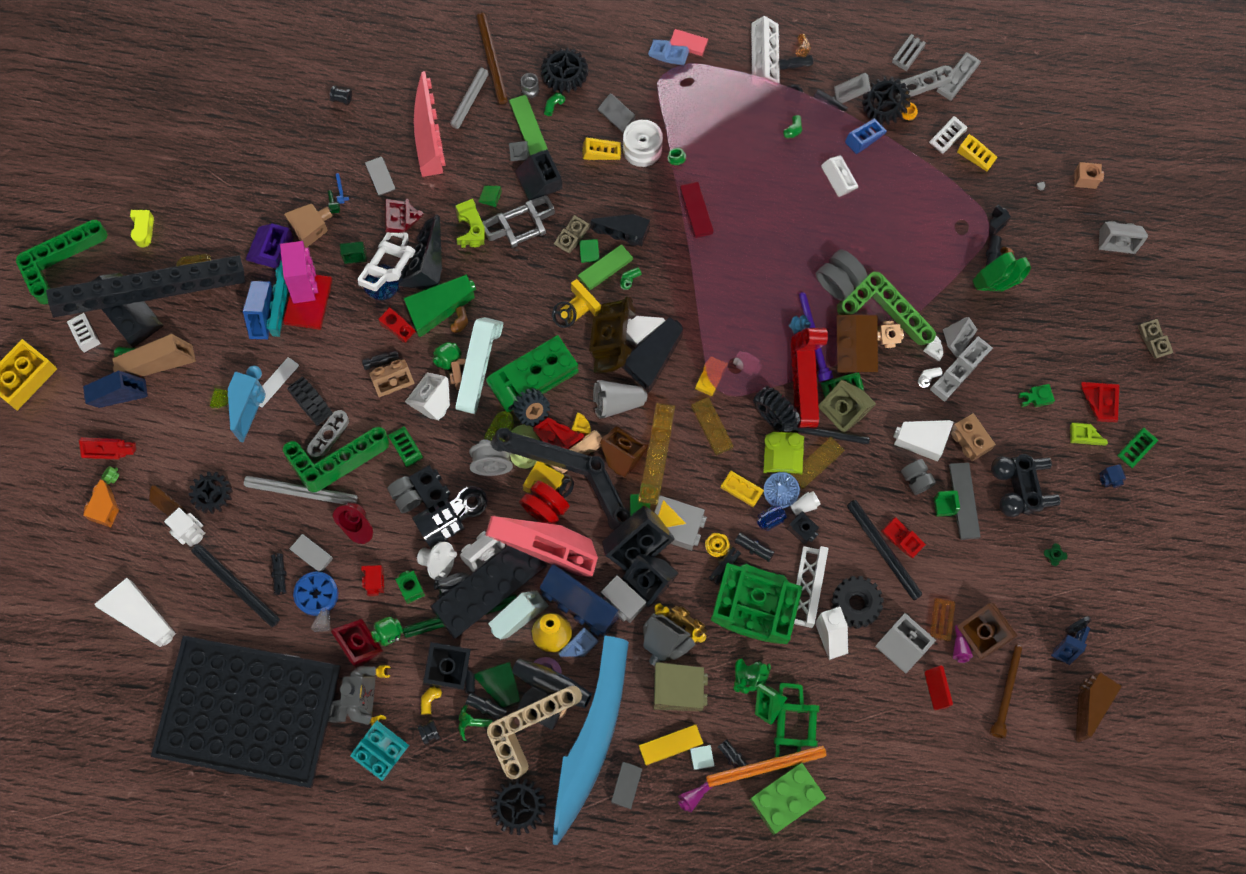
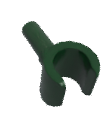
M329 190L328 206L330 212L340 213V203L334 202L333 193Z

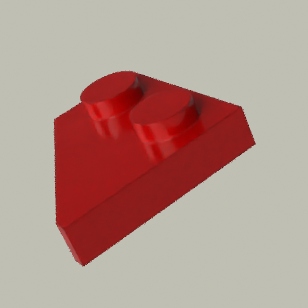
M1081 382V389L1097 421L1117 423L1119 384Z
M546 418L533 427L534 433L542 442L568 450L585 437L584 434L577 433L550 418Z

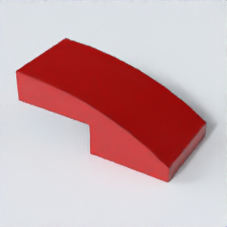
M896 517L881 530L895 546L910 558H914L926 545Z

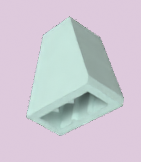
M538 591L521 593L488 623L492 628L491 632L499 639L508 638L544 611L549 605Z

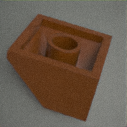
M618 426L613 428L600 441L609 468L613 469L616 474L624 477L633 470L648 448L647 444Z

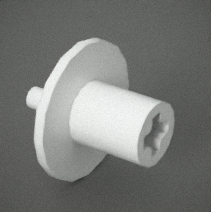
M439 542L433 549L422 548L418 553L417 561L420 565L427 566L428 573L432 579L435 580L436 577L446 578L451 572L457 552L454 551L450 543Z

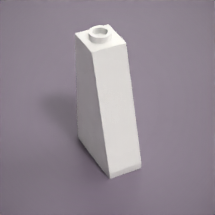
M128 578L94 604L100 610L159 647L170 643L176 634L137 586Z

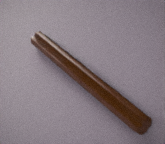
M478 13L477 20L498 103L500 105L506 104L508 102L487 17L485 13Z

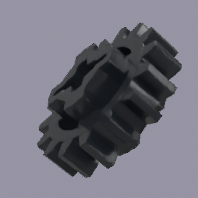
M207 472L206 477L200 474L199 481L197 479L193 480L196 483L195 486L191 485L189 487L193 490V492L188 493L193 498L190 502L195 505L198 511L202 509L204 514L208 510L211 514H214L215 509L221 512L222 505L228 506L226 500H232L231 496L228 495L233 492L229 488L231 483L226 481L227 478L224 475L220 476L218 472H215L213 476L210 472ZM215 482L220 483L222 487L216 486ZM199 499L205 500L207 504L200 502Z

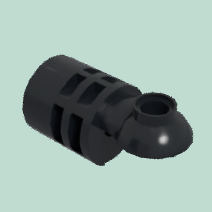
M469 486L461 490L454 499L448 501L445 497L442 501L435 503L430 508L412 517L430 549H433L437 543L445 542L450 537L465 530L461 520L466 517L480 515L485 510L488 499L486 493L481 488ZM475 497L473 503L467 504L468 498Z

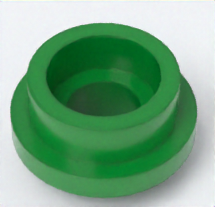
M681 148L670 150L668 154V162L670 164L680 165L685 162L686 154Z

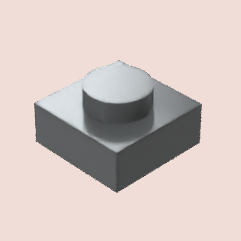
M528 141L509 143L512 162L529 158Z
M341 700L333 701L328 722L338 723L346 721L348 713L341 707Z

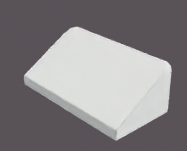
M841 155L829 158L821 165L838 197L858 188Z

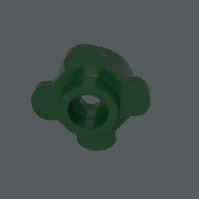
M1054 543L1052 548L1044 551V556L1052 566H1058L1060 561L1066 560L1068 557L1067 553L1061 550V546L1058 543Z

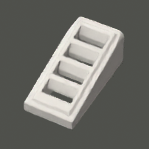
M953 116L929 143L943 154L967 131V126ZM952 126L958 130L957 133L951 128ZM947 130L954 135L953 138L946 133ZM944 135L950 141L946 142L941 136ZM936 141H941L945 146L942 148Z
M85 313L67 321L78 346L83 352L101 344ZM81 320L84 321V322H82V323H80V324L74 326L75 323H77V322H79V321H81ZM86 325V327H84V328H82L81 330L77 331L78 328H80V327ZM87 330L89 331V332H87V333H85V334L79 336V335L82 334L83 332H85V331H87ZM91 335L90 338H88V339L82 341V339H84V338H86V337H88V336Z

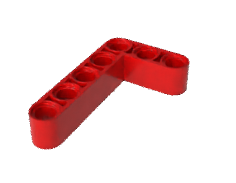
M805 328L791 338L794 407L800 417L798 428L818 427L819 425L815 350L827 344L828 332L826 328Z

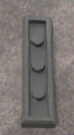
M969 463L950 464L949 471L952 491L958 490L960 510L956 514L959 539H979L981 536Z

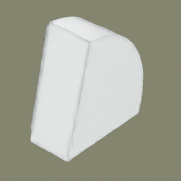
M936 336L934 341L927 345L924 352L938 361L943 356V347L940 339Z

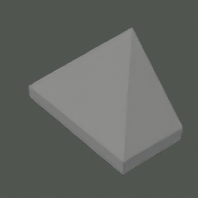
M969 317L943 329L947 346L956 358L963 353L978 330Z

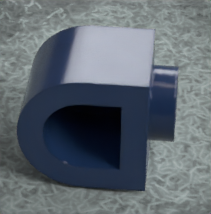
M1121 464L1107 467L1099 473L1100 482L1104 487L1112 485L1113 488L1124 485L1123 481L1126 480Z

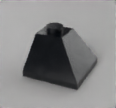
M639 554L622 577V580L646 601V606L649 608L671 585L679 573L665 560Z

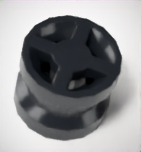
M433 719L429 720L428 724L417 726L425 745L432 739H440Z

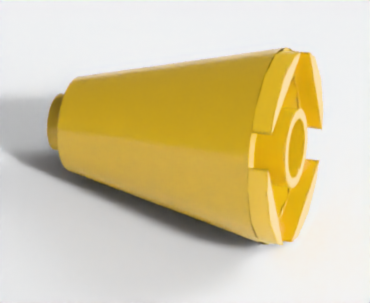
M557 613L542 615L536 620L532 628V637L536 646L545 652L555 653L561 651L570 642L572 636L570 623L564 616Z

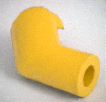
M435 686L429 687L422 695L421 715L431 714V702L442 695L440 688Z

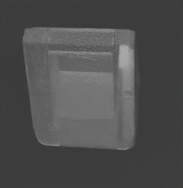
M326 608L321 609L312 624L311 629L314 632L330 630V612Z

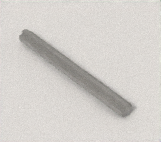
M246 476L244 479V485L249 488L344 505L348 502L357 504L358 501L357 495L325 489L318 492H310L302 485Z

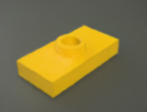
M733 471L729 472L720 487L753 508L764 492L763 489Z

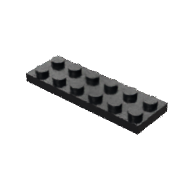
M507 546L430 607L451 636L456 638L545 568L547 564L543 560Z

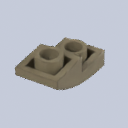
M574 215L566 229L561 231L554 245L570 254L583 238L590 224Z
M1158 319L1137 325L1154 359L1173 353L1168 336H1163Z

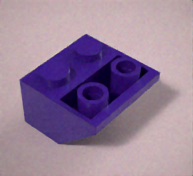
M276 224L259 227L246 260L272 268L279 267L280 261H282L280 244L291 243L294 239L290 229Z

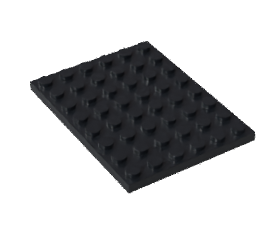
M183 636L151 757L313 788L341 666Z

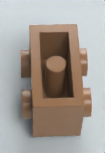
M405 359L393 361L391 365L386 367H377L373 372L369 373L378 397L415 384Z
M974 413L954 424L951 429L953 439L960 443L964 455L970 458L971 461L988 453L996 445Z

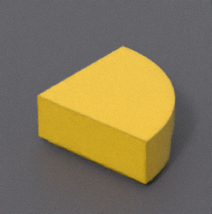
M577 412L572 430L587 436L591 433L590 424L584 415Z

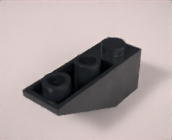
M634 214L591 219V229L594 232L609 235L616 240L627 241L633 246H643L650 228L649 219Z

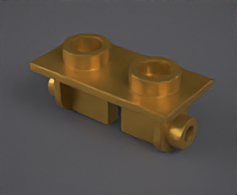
M682 606L673 607L672 610L675 613L671 611L666 617L681 628L685 625V631L690 633V638L693 637L692 633L696 628L701 630V634L707 632L704 628L705 625L700 620L691 618L689 611Z

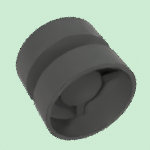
M839 249L829 259V263H825L816 272V278L830 295L844 301L854 291V287H858L867 278V272L852 254Z

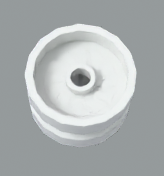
M637 120L626 127L623 135V153L631 164L638 167H647L659 160L662 154L663 138L660 127L649 120Z

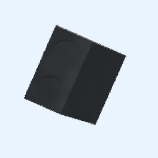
M431 642L422 685L464 690L471 649Z

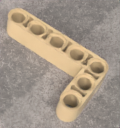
M569 686L488 726L487 733L508 778L516 779L524 775L528 770V762L515 733L579 703L582 693L578 687ZM567 692L572 693L573 701L568 700ZM550 700L555 703V710L550 708ZM532 708L537 711V718L533 717L531 713ZM514 717L519 719V726L514 723ZM497 725L502 728V734L498 733ZM505 744L509 745L510 753L505 750ZM514 763L518 765L519 772L514 770Z

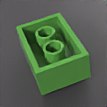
M801 763L750 798L749 801L771 834L774 835L822 802L826 797L803 763Z

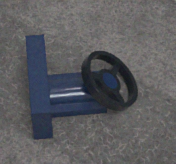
M1090 616L1076 621L1065 629L1067 634L1076 633V636L1073 638L1067 635L1055 647L1051 655L1052 657L1070 665L1085 651L1087 645L1085 641L1090 631V627L1087 625L1092 621Z

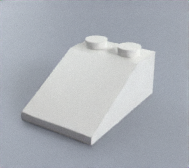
M484 531L478 535L477 541L472 545H466L461 550L460 557L471 571L474 572L503 550L505 544L486 536Z

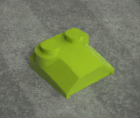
M772 432L767 434L765 438L764 473L784 472L802 475L804 436L788 432Z

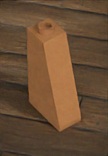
M170 334L113 358V371L119 370L142 377L196 362L192 344Z

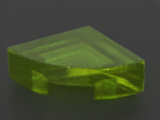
M215 388L210 407L221 408L229 403L228 391Z

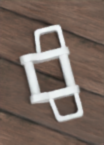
M386 233L384 239L378 245L379 249L371 262L366 264L359 276L358 285L377 291L386 281L399 280L401 271L409 258L413 257L415 253L413 247L406 246L408 243L407 233ZM391 236L403 239L401 247L388 242ZM384 253L400 258L395 268L386 270L377 266ZM368 274L380 278L374 284L364 280Z

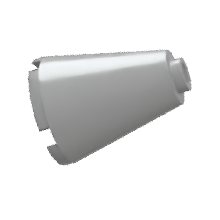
M602 380L596 381L597 383L594 384L593 401L597 403L598 408H595V412L599 419L641 407L647 402V392L642 387Z

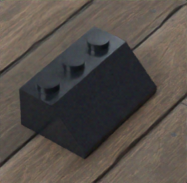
M643 505L602 541L605 556L627 572L639 554L655 557L673 542L675 538L659 516Z

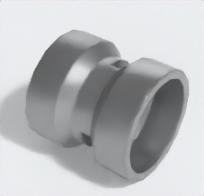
M526 73L521 77L522 93L528 98H533L539 93L538 78L535 74Z

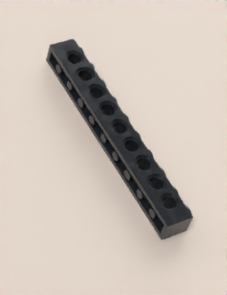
M239 255L47 289L46 294L52 317L55 318L245 283V275Z

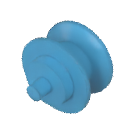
M805 315L800 316V318L794 316L789 327L796 334L805 328H809L811 322H809Z

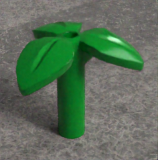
M464 705L459 714V733L464 741H467L465 738V728L467 726L488 727L492 723V719L473 718L467 714L466 709L468 705Z

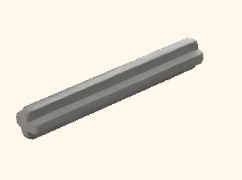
M480 68L450 122L453 128L458 129L461 126L488 76L486 69Z

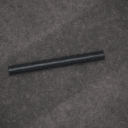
M796 427L793 432L867 445H869L870 437L813 427Z

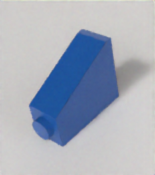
M252 281L243 309L249 339L269 338L267 319L271 316L270 302L273 301L271 283L268 281Z

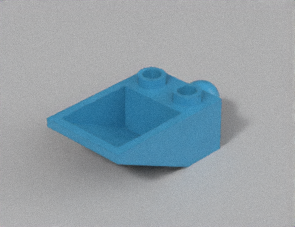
M250 366L246 371V375L235 372L228 387L230 430L240 442H244L260 403L264 402L266 396L265 390L258 381L262 376V371L258 366Z

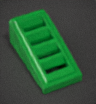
M859 372L821 383L824 398L830 393L829 386H832L833 390L841 380L850 384L854 381L856 387L864 390Z
M405 426L388 435L406 468L423 459L421 452ZM402 433L405 434V436L395 441V437ZM408 439V442L402 444L401 446H398L399 443ZM409 445L412 446V447H410L409 449H407V450H405V451H403V452L401 451L402 449H404L405 447H407V446H409ZM413 450L415 451V453L411 454L408 457H405L406 454L412 452Z
M1143 427L1117 456L1132 469L1159 440ZM1142 436L1146 441L1149 442V444L1146 445L1139 438ZM1137 441L1144 449L1141 450L1134 443ZM1129 448H1134L1139 455L1134 454ZM1126 452L1134 458L1133 462L1124 455Z

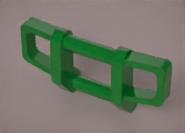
M781 683L779 685V693L782 695L784 688L797 689L799 692V705L784 703L777 715L776 738H774L775 758L779 757L780 746L797 747L796 752H800L801 748L818 747L816 727L817 713H819L820 706L804 705L803 687L800 684ZM786 712L809 713L808 740L784 738Z

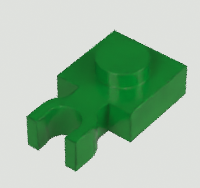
M1050 384L1032 387L1029 390L1030 393L1023 392L1018 395V398L1024 397L1027 402H1022L1021 407L1028 406L1032 402L1035 407L1055 402Z

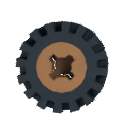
M527 389L526 393L523 391L520 393L521 397L517 395L516 399L518 401L513 402V411L526 426H534V422L538 425L540 419L542 421L545 420L544 415L548 416L547 411H550V403L539 390L532 389L530 391Z

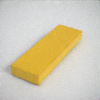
M693 725L639 745V748L647 766L701 746L703 741L697 725Z

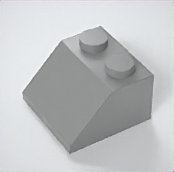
M1105 222L1099 230V250L1136 254L1148 238V234L1142 226L1132 223Z

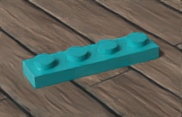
M280 261L279 267L276 268L277 282L273 285L274 299L270 302L271 316L267 319V329H269L272 336L280 337L288 292L283 275L282 261Z

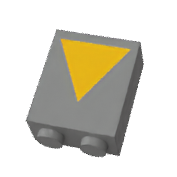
M660 496L654 513L659 516L674 536L675 540L670 544L691 551L694 545L698 546L701 537L698 531L700 527L704 528L707 519L704 516L705 510Z

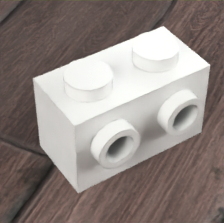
M180 508L164 521L171 528L169 533L182 545L187 543L192 547L198 544L205 534L201 529L203 525L190 512L186 515Z

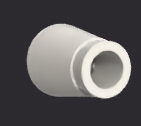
M814 491L804 494L790 507L795 516H797L802 511L805 513L815 510L821 504Z

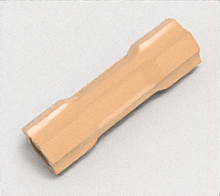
M594 430L569 450L588 455L601 447L600 441L602 437ZM549 465L552 469L562 474L568 471L559 467Z

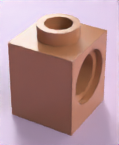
M1080 162L1074 171V187L1096 189L1104 179L1102 164Z

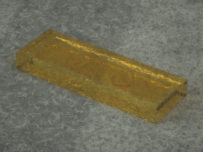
M709 397L692 404L691 407L715 455L717 456L732 449L734 446Z
M830 437L803 462L802 475L798 473H791L790 475L804 489L845 450Z

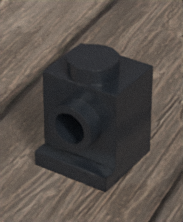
M803 511L787 528L804 545L808 541L812 543L819 535L817 533L819 527ZM805 525L809 530H804L802 526Z

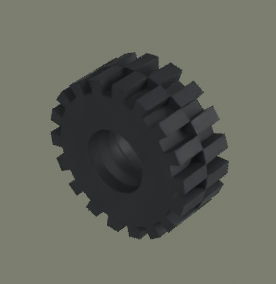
M303 376L287 388L302 410L317 426L333 414L326 402Z
M863 576L846 578L837 586L831 598L833 605L831 608L841 607L849 628L855 626V629H860L862 626L867 627L877 619L883 609L882 603L884 599L881 598L882 591L881 589L878 590V585L876 583L872 584L869 578L866 580L863 579ZM854 595H858L864 600V607L860 610L853 609L849 604L850 598Z

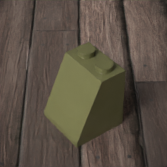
M656 663L654 710L703 711V706H707V694H704V686H707L708 674L704 673V668Z

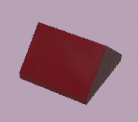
M362 619L331 630L355 668L364 665L383 651L378 642L375 643L370 630Z

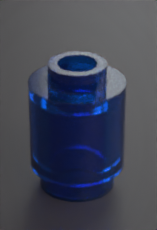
M780 505L772 506L759 513L756 522L761 530L769 531L782 524L787 516Z

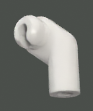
M939 367L923 370L918 378L919 386L923 388L928 387L932 378L942 376V369Z

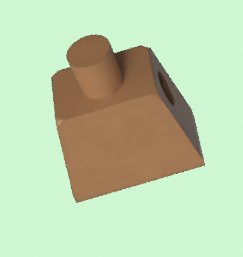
M308 204L284 214L298 239L304 242L305 248L327 232L328 229L324 221L332 217L327 207L317 212L313 204Z

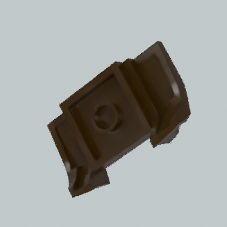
M630 296L619 301L602 304L601 314L593 316L589 351L593 353L592 357L595 358L593 371L595 374L616 371L624 366L626 359L631 354L632 349L625 344L628 317L636 315L632 304L633 300Z

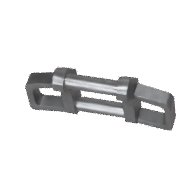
M542 196L527 201L525 205L504 214L501 212L482 223L489 241L507 235L510 245L514 248L523 241L537 235L542 236L546 234L541 220L555 214V210L548 196ZM546 203L549 209L538 214L534 207ZM528 211L537 228L514 237L507 220ZM500 222L503 229L493 233L488 231L487 228Z

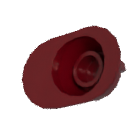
M348 502L346 505L338 506L333 511L334 522L353 542L365 544L372 539L373 528L366 519V512L362 506Z

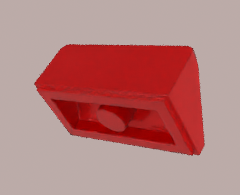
M941 665L926 670L925 677L933 709L941 710L951 707L953 702L944 667Z

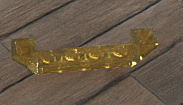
M656 403L638 502L658 505L675 406Z

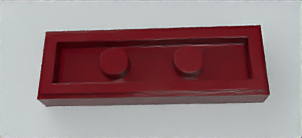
M699 182L681 185L680 191L694 237L699 238L713 234L714 230Z

